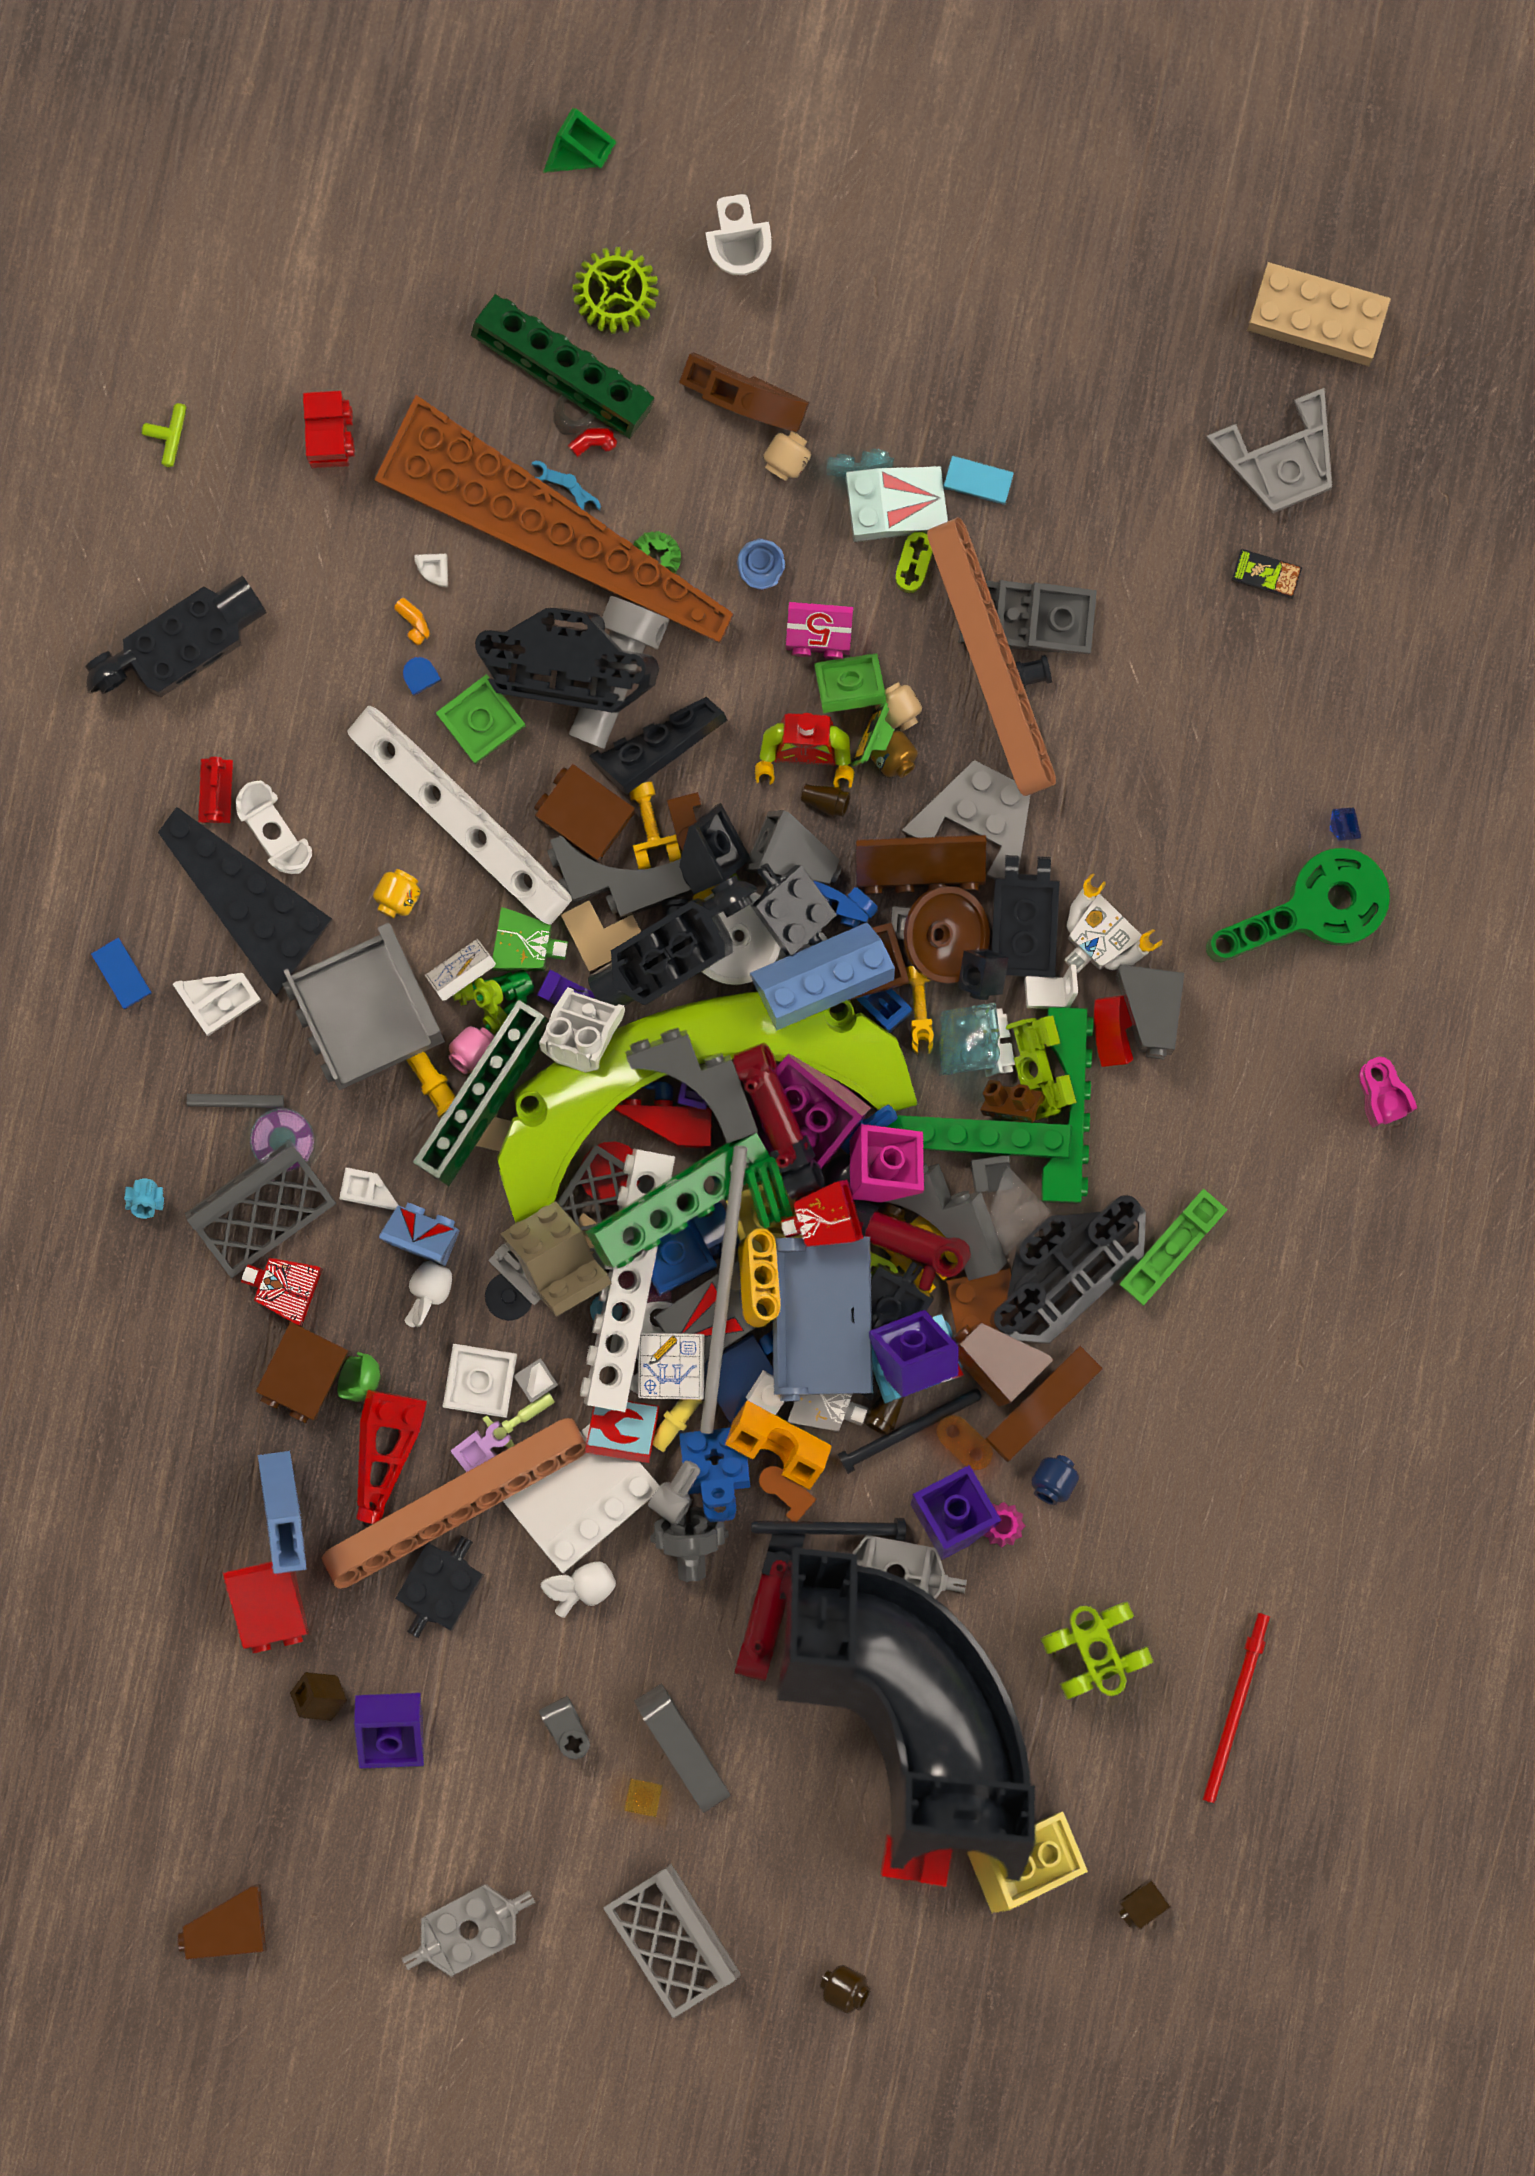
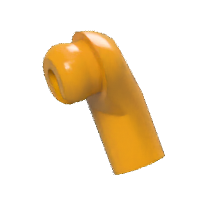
M401 598L396 603L394 609L413 627L408 632L407 637L415 645H421L423 640H427L430 634L422 612L406 598Z

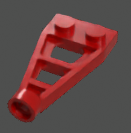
M373 1390L367 1391L360 1419L357 1505L359 1507L356 1516L357 1520L370 1524H375L382 1520L386 1502L419 1435L427 1401L415 1397ZM382 1426L399 1430V1438L392 1452L387 1455L379 1454L376 1450V1433ZM375 1461L388 1463L386 1475L379 1486L371 1485L370 1483L371 1468Z

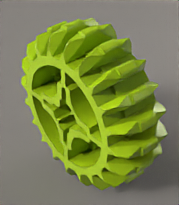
M620 247L615 248V256H609V250L604 248V258L599 259L596 253L591 254L594 264L591 265L586 261H583L581 264L587 273L576 272L575 278L582 283L573 285V291L581 293L574 297V303L578 305L584 304L578 310L581 316L591 313L587 318L589 325L594 324L597 319L599 320V331H603L606 324H610L612 334H615L617 331L616 325H622L624 333L629 332L628 322L632 321L633 325L638 328L641 326L638 318L639 315L647 320L650 318V313L645 307L650 309L656 308V302L650 299V297H657L659 295V290L651 287L657 284L658 280L656 276H648L653 271V267L646 265L641 268L645 261L642 255L637 257L635 261H632L634 253L631 249L623 257L621 256ZM612 267L627 269L616 276H610L605 272L602 273L603 270ZM635 275L642 285V293L638 302L627 290L632 283L631 279ZM593 279L604 290L597 306L589 295ZM619 285L621 286V292L624 296L618 293L610 295V287L608 286L617 288ZM614 305H622L627 309L630 308V310L618 314L605 312V310H609Z

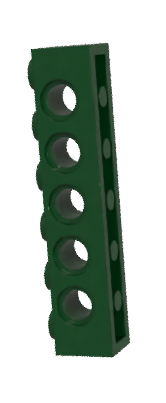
M494 294L474 321L470 336L628 439L633 436L650 413L655 397L650 395V392L645 387L633 384L624 378L617 369L609 368L598 361L591 352L581 350L573 345L565 335L553 332L544 326L543 322L537 317L529 316L518 309L511 300ZM505 327H512L516 329L517 332H509L505 329ZM538 344L544 349L538 350L532 347V345ZM558 362H566L570 367H563ZM584 379H592L597 384H589ZM612 396H618L622 398L623 401H615L614 399H612Z
M518 1000L413 1161L415 1165L448 1187L450 1186L540 1048L539 1042L546 1030L549 1019Z

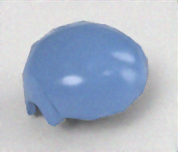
M761 538L746 543L737 557L739 576L747 585L753 588L763 590L775 586L785 570L782 550L773 541Z

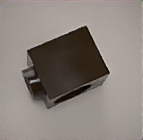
M1148 1879L1118 1901L1123 1907L1118 1911L1129 1928L1135 1924L1139 1930L1171 1907L1151 1879Z

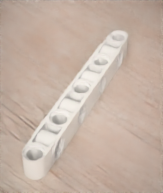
M372 706L366 707L347 730L351 739L539 920L546 924H552L572 901L568 891L382 712ZM388 742L392 743L395 747L394 757L387 750ZM434 786L438 787V789L440 790V800H437L433 796L432 791ZM479 830L486 834L487 840L485 844L481 843L478 838ZM525 874L529 875L532 879L531 888L527 887L524 883Z

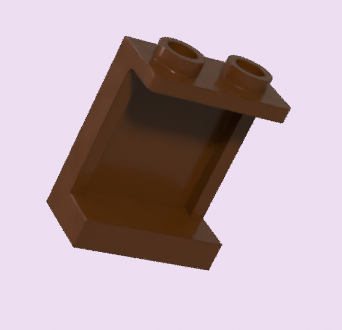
M572 763L569 769L563 767L553 781L556 787L551 794L544 793L534 807L537 810L535 818L577 846L593 861L599 863L636 811L634 807Z
M290 1322L256 1392L262 1394L260 1401L276 1409L282 1404L291 1409L290 1416L304 1423H307L309 1418L316 1421L329 1390L343 1362L345 1363L351 1351Z

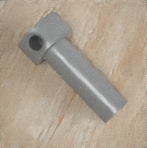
M610 596L602 616L605 629L610 630L608 636L619 648L637 653H643L646 645L658 649L670 619L614 596ZM608 661V666L613 668L637 669V664H622ZM592 677V683L588 685V689H591V695L596 694L598 677ZM615 687L614 693L619 694V699L624 700L628 689ZM580 707L569 735L604 749L618 713Z

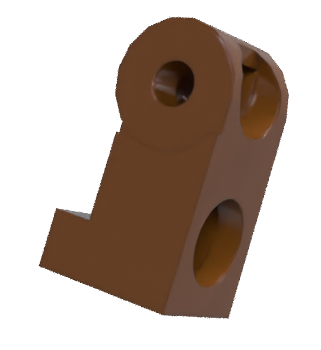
M698 792L667 800L677 842L682 852L688 828L696 822L693 809L701 807Z

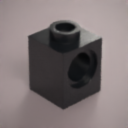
M989 949L964 950L958 988L970 992V997L979 1000H988L989 996L1002 995L1009 957Z

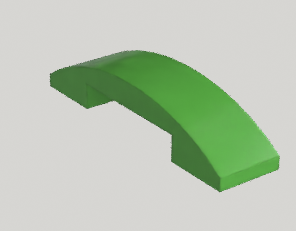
M1203 1188L1119 1285L1144 1306L1228 1209Z

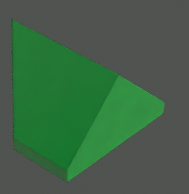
M572 108L556 135L543 173L596 167L602 168L617 141L578 109Z

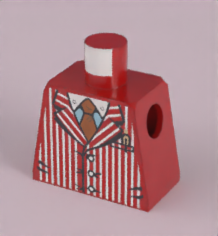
M269 1258L265 1270L248 1264L241 1282L258 1288L254 1301L294 1324L303 1326L323 1269L314 1265Z

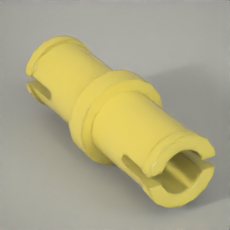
M679 1399L670 1412L667 1410L663 1415L665 1419L655 1431L653 1446L664 1453L678 1432L685 1430L687 1427L685 1423L703 1401L700 1399Z

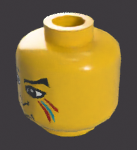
M396 869L395 872H386L373 893L374 900L380 904L377 910L393 919L396 914L401 916L409 915L421 894L420 888L417 886L419 881L400 869Z

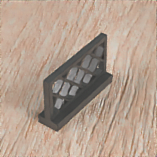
M289 1139L185 1213L188 1223L196 1230L230 1278H233L243 1271L248 1264L251 1265L333 1207L336 1201L302 1157L292 1140ZM297 1162L305 1171L303 1184L285 1181L286 1170ZM281 1174L280 1180H274L275 1177ZM308 1177L311 1179L314 1185L307 1184ZM266 1184L278 1185L277 1201L258 1200L260 1188ZM283 1186L301 1189L299 1206L281 1203ZM306 1190L319 1191L326 1200L317 1208L303 1206ZM255 1192L254 1199L247 1198ZM239 1203L253 1204L250 1221L232 1219L233 1208ZM257 1205L275 1208L273 1224L254 1222ZM280 1208L298 1211L296 1222L290 1227L277 1225ZM228 1212L227 1218L221 1217L223 1214ZM302 1212H308L307 1215L301 1218ZM214 1221L226 1223L224 1240L210 1238L204 1228ZM231 1224L249 1226L246 1243L228 1241ZM253 1227L270 1229V1241L263 1246L251 1244ZM276 1230L283 1231L275 1237ZM215 1244L223 1245L222 1252L219 1251ZM227 1246L245 1248L243 1260L234 1267H231L225 1259ZM250 1249L256 1250L255 1252L249 1255Z
M596 1144L557 1202L564 1211H573L575 1224L578 1227L579 1222L576 1209L595 1205L598 1218L597 1224L602 1221L598 1204L615 1200L618 1203L619 1191L616 1177L628 1175L624 1173L625 1163ZM599 1154L609 1161L611 1174L592 1178L590 1164L596 1155ZM613 1164L622 1169L623 1172L615 1173ZM587 1170L589 1179L580 1180ZM643 1175L639 1177L638 1190L641 1193L649 1192L653 1187V1181ZM612 1178L616 1196L597 1200L594 1182ZM590 1183L594 1201L575 1205L572 1193L575 1187ZM570 1196L571 1206L563 1207ZM597 1224L583 1226L579 1228L582 1231L588 1230L596 1226ZM590 1248L591 1252H594L593 1257L596 1262L606 1271L607 1269H605V1265L595 1248Z

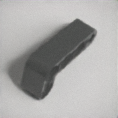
M661 1683L634 1700L644 1721L703 1813L731 1796L729 1790L682 1718L663 1684Z

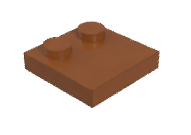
M1010 1269L1000 1270L996 1274L968 1280V1277H962L946 1281L956 1333L966 1325L971 1328L980 1323L992 1328L990 1323L991 1314L1007 1298L1011 1277ZM1014 1298L1009 1302V1304L1015 1305ZM1017 1305L1007 1314L1000 1313L1003 1318L1000 1321L1002 1326L1007 1324L1013 1325L1010 1320L1018 1313Z

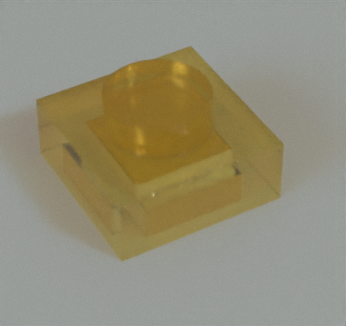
M631 1778L624 1811L656 1817L663 1785Z

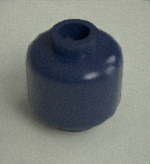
M1057 1455L1056 1458H1044L1031 1480L1032 1487L1035 1489V1496L1050 1505L1066 1502L1079 1481V1474L1073 1468L1074 1462L1062 1455Z

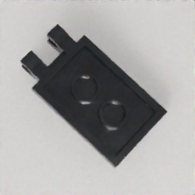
M1005 855V878H995L992 951L1009 957L1006 975L1055 977L1060 881L1050 880L1051 857L1037 856V875L1018 874V855Z

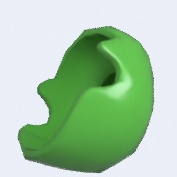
M357 1352V1355L360 1357L349 1356L346 1359L338 1380L337 1392L340 1398L360 1402L366 1399L368 1390H377L381 1377L377 1361L369 1354Z

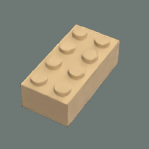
M1268 262L1247 331L1370 366L1391 298Z

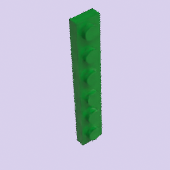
M898 1115L897 1120L887 1126L888 1128L923 1132V1150L1070 1159L1071 1125Z

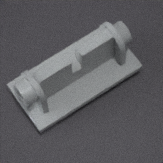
M502 1244L488 1261L535 1306L541 1298L530 1287L518 1258L506 1244Z

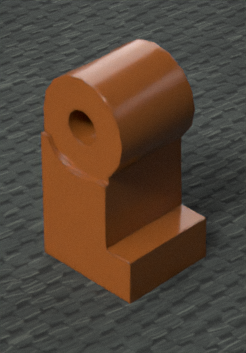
M777 1466L765 1468L759 1477L760 1487L768 1494H775L787 1504L791 1510L786 1516L791 1521H798L817 1499L801 1485L782 1475L783 1469Z

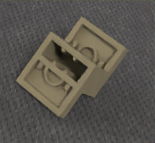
M557 1202L542 1207L537 1213L521 1222L513 1224L509 1229L500 1233L504 1243L518 1258L530 1287L555 1316L562 1314L612 1284L608 1274L594 1259L582 1230Z

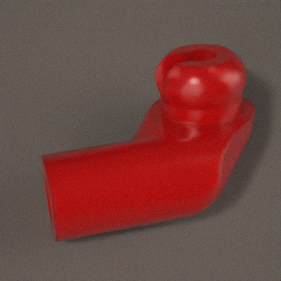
M589 428L568 444V447L579 457L591 446H601L604 451H611L616 447L617 439L608 428Z

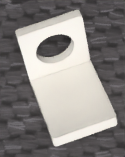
M1073 964L1070 965L1063 978L1027 976L1024 980L1027 1008H1070L1078 994L1076 965Z

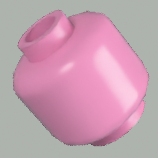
M472 1026L465 1028L449 1044L450 1062L461 1073H471L494 1036L483 1027L480 1030Z

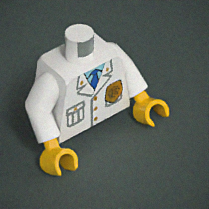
M1095 874L1088 876L1083 884V889L1071 904L1066 925L1070 932L1068 940L1076 948L1064 961L1069 967L1071 964L1076 965V973H1079L1090 961L1099 970L1104 967L1109 970H1116L1120 965L1133 966L1146 956L1149 951H1153L1163 944L1162 940L1155 945L1152 944L1149 936L1155 930L1152 929L1141 935L1100 895L1106 883L1103 881L1099 888L1093 887L1091 879Z

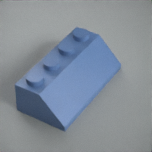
M864 923L799 951L792 956L785 957L750 973V977L777 1031L893 981L895 967L880 937L868 923Z

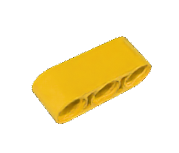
M760 1228L742 1239L738 1248L743 1316L749 1325L757 1328L765 1326L776 1318L781 1307L775 1238L771 1232ZM752 1240L760 1243L762 1253L754 1250ZM754 1272L762 1274L765 1280L764 1285L755 1280ZM757 1303L762 1304L766 1308L767 1316L759 1314L756 1308Z

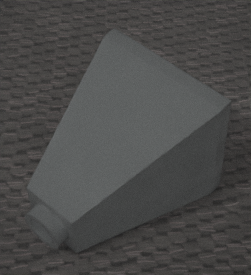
M785 810L768 811L749 855L751 859L745 864L743 870L757 873V870L762 865L768 863L775 875L780 877L785 875L795 865H802L813 881L834 883L840 875L842 866L838 864L840 859L794 816Z

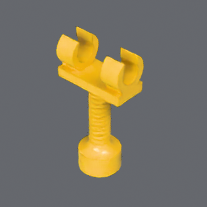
M652 781L640 784L629 793L631 801L635 800L640 804L639 809L641 810L640 813H642L641 816H643L642 819H644V828L648 838L645 843L633 845L639 870L651 868L647 850L666 845L670 863L681 859L676 835L664 838L658 836V827H656L653 808L650 805L651 797L655 795Z
M909 966L905 969L909 984L912 986L915 1019L911 1022L912 1049L918 1055V1041L926 1040L929 1044L928 1053H931L934 1033L932 1030V1019H927L924 984L930 980L922 976L914 966Z

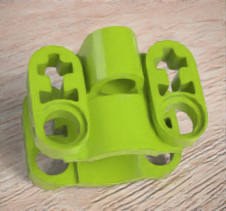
M1127 1601L1108 1608L1099 1614L1092 1607L1079 1606L1070 1614L1071 1632L1068 1627H1065L1040 1638L1046 1654L1076 1643L1088 1672H1084L1075 1678L1059 1683L1064 1692L1065 1699L1073 1698L1093 1689V1681L1099 1691L1105 1695H1118L1126 1685L1124 1671L1125 1673H1130L1154 1662L1146 1646L1123 1657H1119L1107 1629L1134 1617ZM1088 1611L1093 1616V1619L1082 1621L1076 1625L1075 1620L1078 1613ZM1095 1641H1101L1106 1646V1655L1100 1660H1094L1089 1655V1646ZM1117 1674L1120 1680L1117 1688L1113 1690L1105 1689L1102 1685V1680L1109 1679Z

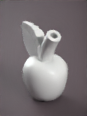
M426 1261L414 1272L409 1283V1289L417 1299L405 1318V1323L408 1326L420 1327L431 1304L439 1305L447 1299L452 1285L450 1269L433 1261Z
M601 1561L591 1562L579 1567L571 1577L568 1575H558L545 1579L541 1583L543 1592L550 1599L560 1601L555 1609V1613L560 1617H566L579 1599L586 1605H597L608 1597L616 1586L611 1570Z

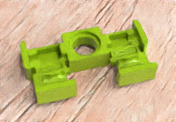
M1053 1016L1042 1017L1040 1020L1028 1018L1008 1024L1006 1030H1014L1020 1056L1014 1058L1020 1084L1028 1085L1030 1090L1041 1091L1046 1097L1044 1102L1038 1107L1035 1120L1057 1115L1061 1112L1062 1107L1076 1103L1069 1075L1056 1077L1057 1083H1054L1047 1059L1045 1044L1047 1046L1061 1044ZM1031 1061H1034L1038 1067L1036 1077H1033L1029 1072V1063Z

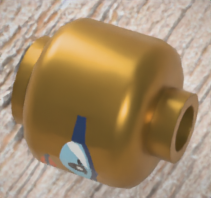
M894 731L886 751L872 750L870 757L886 777L899 775L900 778H903L914 770L915 765L913 762L916 760L918 752L902 731Z

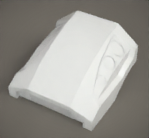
M567 987L554 1007L546 1030L539 1042L541 1051L558 1064L582 1072L597 1070L599 1068V1061L613 1033L622 1021L625 1013L624 1006L620 1004L614 1006L575 993L573 989Z

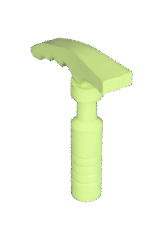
M547 1392L520 1410L516 1417L510 1421L505 1420L502 1422L503 1426L494 1429L493 1434L497 1439H503L506 1433L509 1434L513 1431L515 1426L521 1422H527L554 1404V1399ZM488 1415L482 1418L488 1427L494 1423ZM510 1439L504 1446L511 1448L514 1446V1443Z

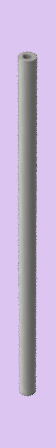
M738 1145L734 1146L700 1432L712 1434L714 1430L747 1147Z

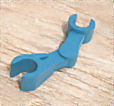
M541 461L531 463L532 466L540 467L544 470L542 476L535 478L542 482L548 481L564 486L575 497L581 509L584 510L585 505L592 502L601 511L598 499L582 489L574 475L547 469V466Z

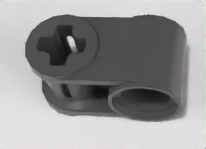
M568 1695L539 1710L548 1731L554 1737L564 1756L570 1759H580L588 1753L590 1748L589 1738L580 1723L581 1720ZM571 1736L575 1739L581 1738L583 1740V1743L579 1746L581 1751L577 1754L574 1750L568 1751L566 1748L570 1744L569 1737Z

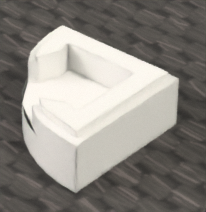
M447 554L414 555L417 568L427 581L440 587H448Z

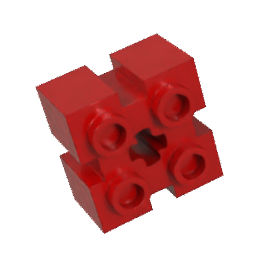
M342 391L303 393L306 457L311 468L349 466V457H355L354 438L351 431H347V425H353V412L350 400L343 398Z
M886 1834L880 1870L881 1876L946 1887L952 1849L936 1850L921 1854L910 1860L904 1869L890 1868L891 1834Z

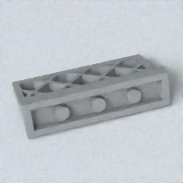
M672 1864L604 1907L607 1915L672 2018L680 2015L722 1987L729 1985L741 1975ZM656 1883L663 1894L660 1906L643 1902L645 1889ZM639 1893L638 1901L630 1899ZM666 1901L670 1905L671 1909L665 1907ZM622 1903L637 1906L633 1923L621 1920L614 1908ZM641 1907L659 1911L656 1928L638 1924ZM663 1913L676 1915L680 1921L678 1934L660 1930ZM626 1927L632 1928L631 1935ZM683 1928L687 1932L688 1936L682 1935ZM636 1930L654 1933L651 1951L638 1948L634 1941ZM659 1935L676 1939L673 1956L655 1952ZM681 1940L694 1943L697 1948L695 1961L678 1957ZM643 1955H648V1956H649V1961H648V1962H647V1960L645 1959V1957H644ZM701 1956L706 1964L700 1963ZM654 1957L672 1961L668 1978L655 1975L652 1970ZM676 1962L694 1967L690 1984L673 1980ZM698 1968L710 1970L717 1983L709 1988L695 1985ZM660 1982L667 1984L666 1991ZM671 1985L689 1989L687 2002L677 2008L669 1997ZM694 1990L701 1992L692 1998Z

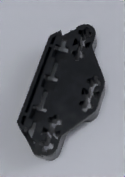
M545 608L507 631L484 630L479 633L475 640V649L493 677L487 678L494 691L499 694L618 713L655 686L659 672L658 662L653 656L621 650L605 632L603 618L593 612L568 608ZM555 620L583 623L587 625V630L559 626L555 624ZM493 642L521 645L525 647V652L512 649H498L493 646ZM608 661L622 664H637V666L641 667V671L613 668L608 666ZM511 663L517 664L515 681H509L510 675L501 674L498 667L511 669ZM552 670L557 671L555 688H550V682L533 679L534 673L551 676ZM592 677H598L595 695L590 694L591 689L573 686L575 680L592 683ZM633 684H639L638 688L624 700L619 699V694L614 693L615 687L633 689Z
M1124 1195L1111 1201L1101 1212L1052 1215L1043 1220L1016 1247L1007 1298L992 1312L990 1317L992 1328L1019 1341L1042 1344L1052 1342L1144 1256L1146 1210L1134 1197ZM1118 1204L1120 1206L1129 1205L1130 1209L1127 1213L1130 1217L1123 1216L1114 1223L1115 1225L1109 1227L1104 1232L1106 1239L1103 1237L1095 1238L1094 1234H1096L1097 1230L1094 1226L1099 1228L1109 1222L1110 1218L1120 1211ZM1106 1212L1108 1213V1218L1103 1217ZM1136 1221L1138 1223L1137 1244L1134 1246V1242H1129L1122 1248L1119 1243L1136 1228L1133 1224ZM1049 1224L1053 1226L1060 1224L1062 1227L1059 1230L1061 1237L1056 1235L1050 1238L1045 1245L1036 1251L1037 1259L1035 1257L1028 1259L1025 1255L1028 1249L1025 1246L1032 1247L1042 1237L1046 1236L1052 1229ZM1116 1225L1121 1226V1228L1118 1231ZM1038 1231L1040 1238L1034 1236ZM1047 1245L1053 1246V1247L1048 1251ZM1103 1251L1114 1265L1111 1266L1107 1262L1089 1278L1086 1273L1104 1258L1100 1254ZM1070 1282L1080 1292L1081 1296L1079 1297L1075 1292L1060 1307L1056 1308L1053 1304L1071 1288L1067 1284ZM1024 1291L1028 1293L1034 1291L1036 1293L1034 1297L1036 1304L1031 1302L1020 1310L1028 1314L1023 1318L1022 1313L1018 1312L1010 1320L1013 1324L1012 1326L1009 1324L1002 1326L1000 1321L1003 1318L1000 1313L1007 1314L1016 1307L1015 1305L1020 1304L1026 1298ZM1013 1298L1015 1305L1009 1304ZM1036 1312L1049 1325L1046 1327L1041 1323L1034 1330V1335L1021 1334L1038 1319L1035 1315Z

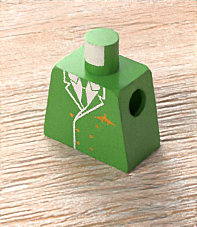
M501 907L492 958L496 964L491 969L492 971H544L547 957L560 960L566 959L568 941L551 939V924H546L541 920Z

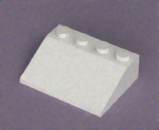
M590 1424L580 1431L586 1443ZM585 1453L579 1459L503 1500V1502L559 1570L565 1573L646 1504L660 1485L639 1461Z

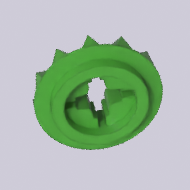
M655 531L644 533L634 541L633 545L647 555H650L649 545H652L657 552L668 550L664 553L665 555L661 556V565L673 573L677 572L681 562V552L679 545L670 535Z

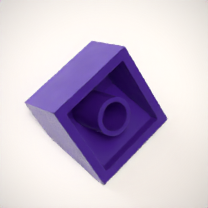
M926 1310L869 1331V1338L885 1379L901 1397L958 1376V1345Z
M970 1465L914 1493L912 1496L911 1507L941 1560L970 1546L1001 1522L999 1515Z
M421 1694L355 1695L354 1726L359 1769L424 1766Z

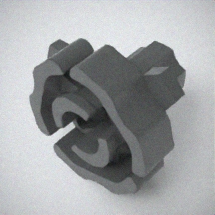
M692 1507L690 1509L691 1523H686V1514L676 1525L662 1517L654 1523V1533L650 1536L651 1542L655 1544L657 1549H664V1554L677 1557L679 1579L685 1582L700 1581L706 1577L705 1555L717 1551L718 1545H723L725 1539L729 1537L728 1530L724 1528V1521L709 1522L705 1517L704 1508Z

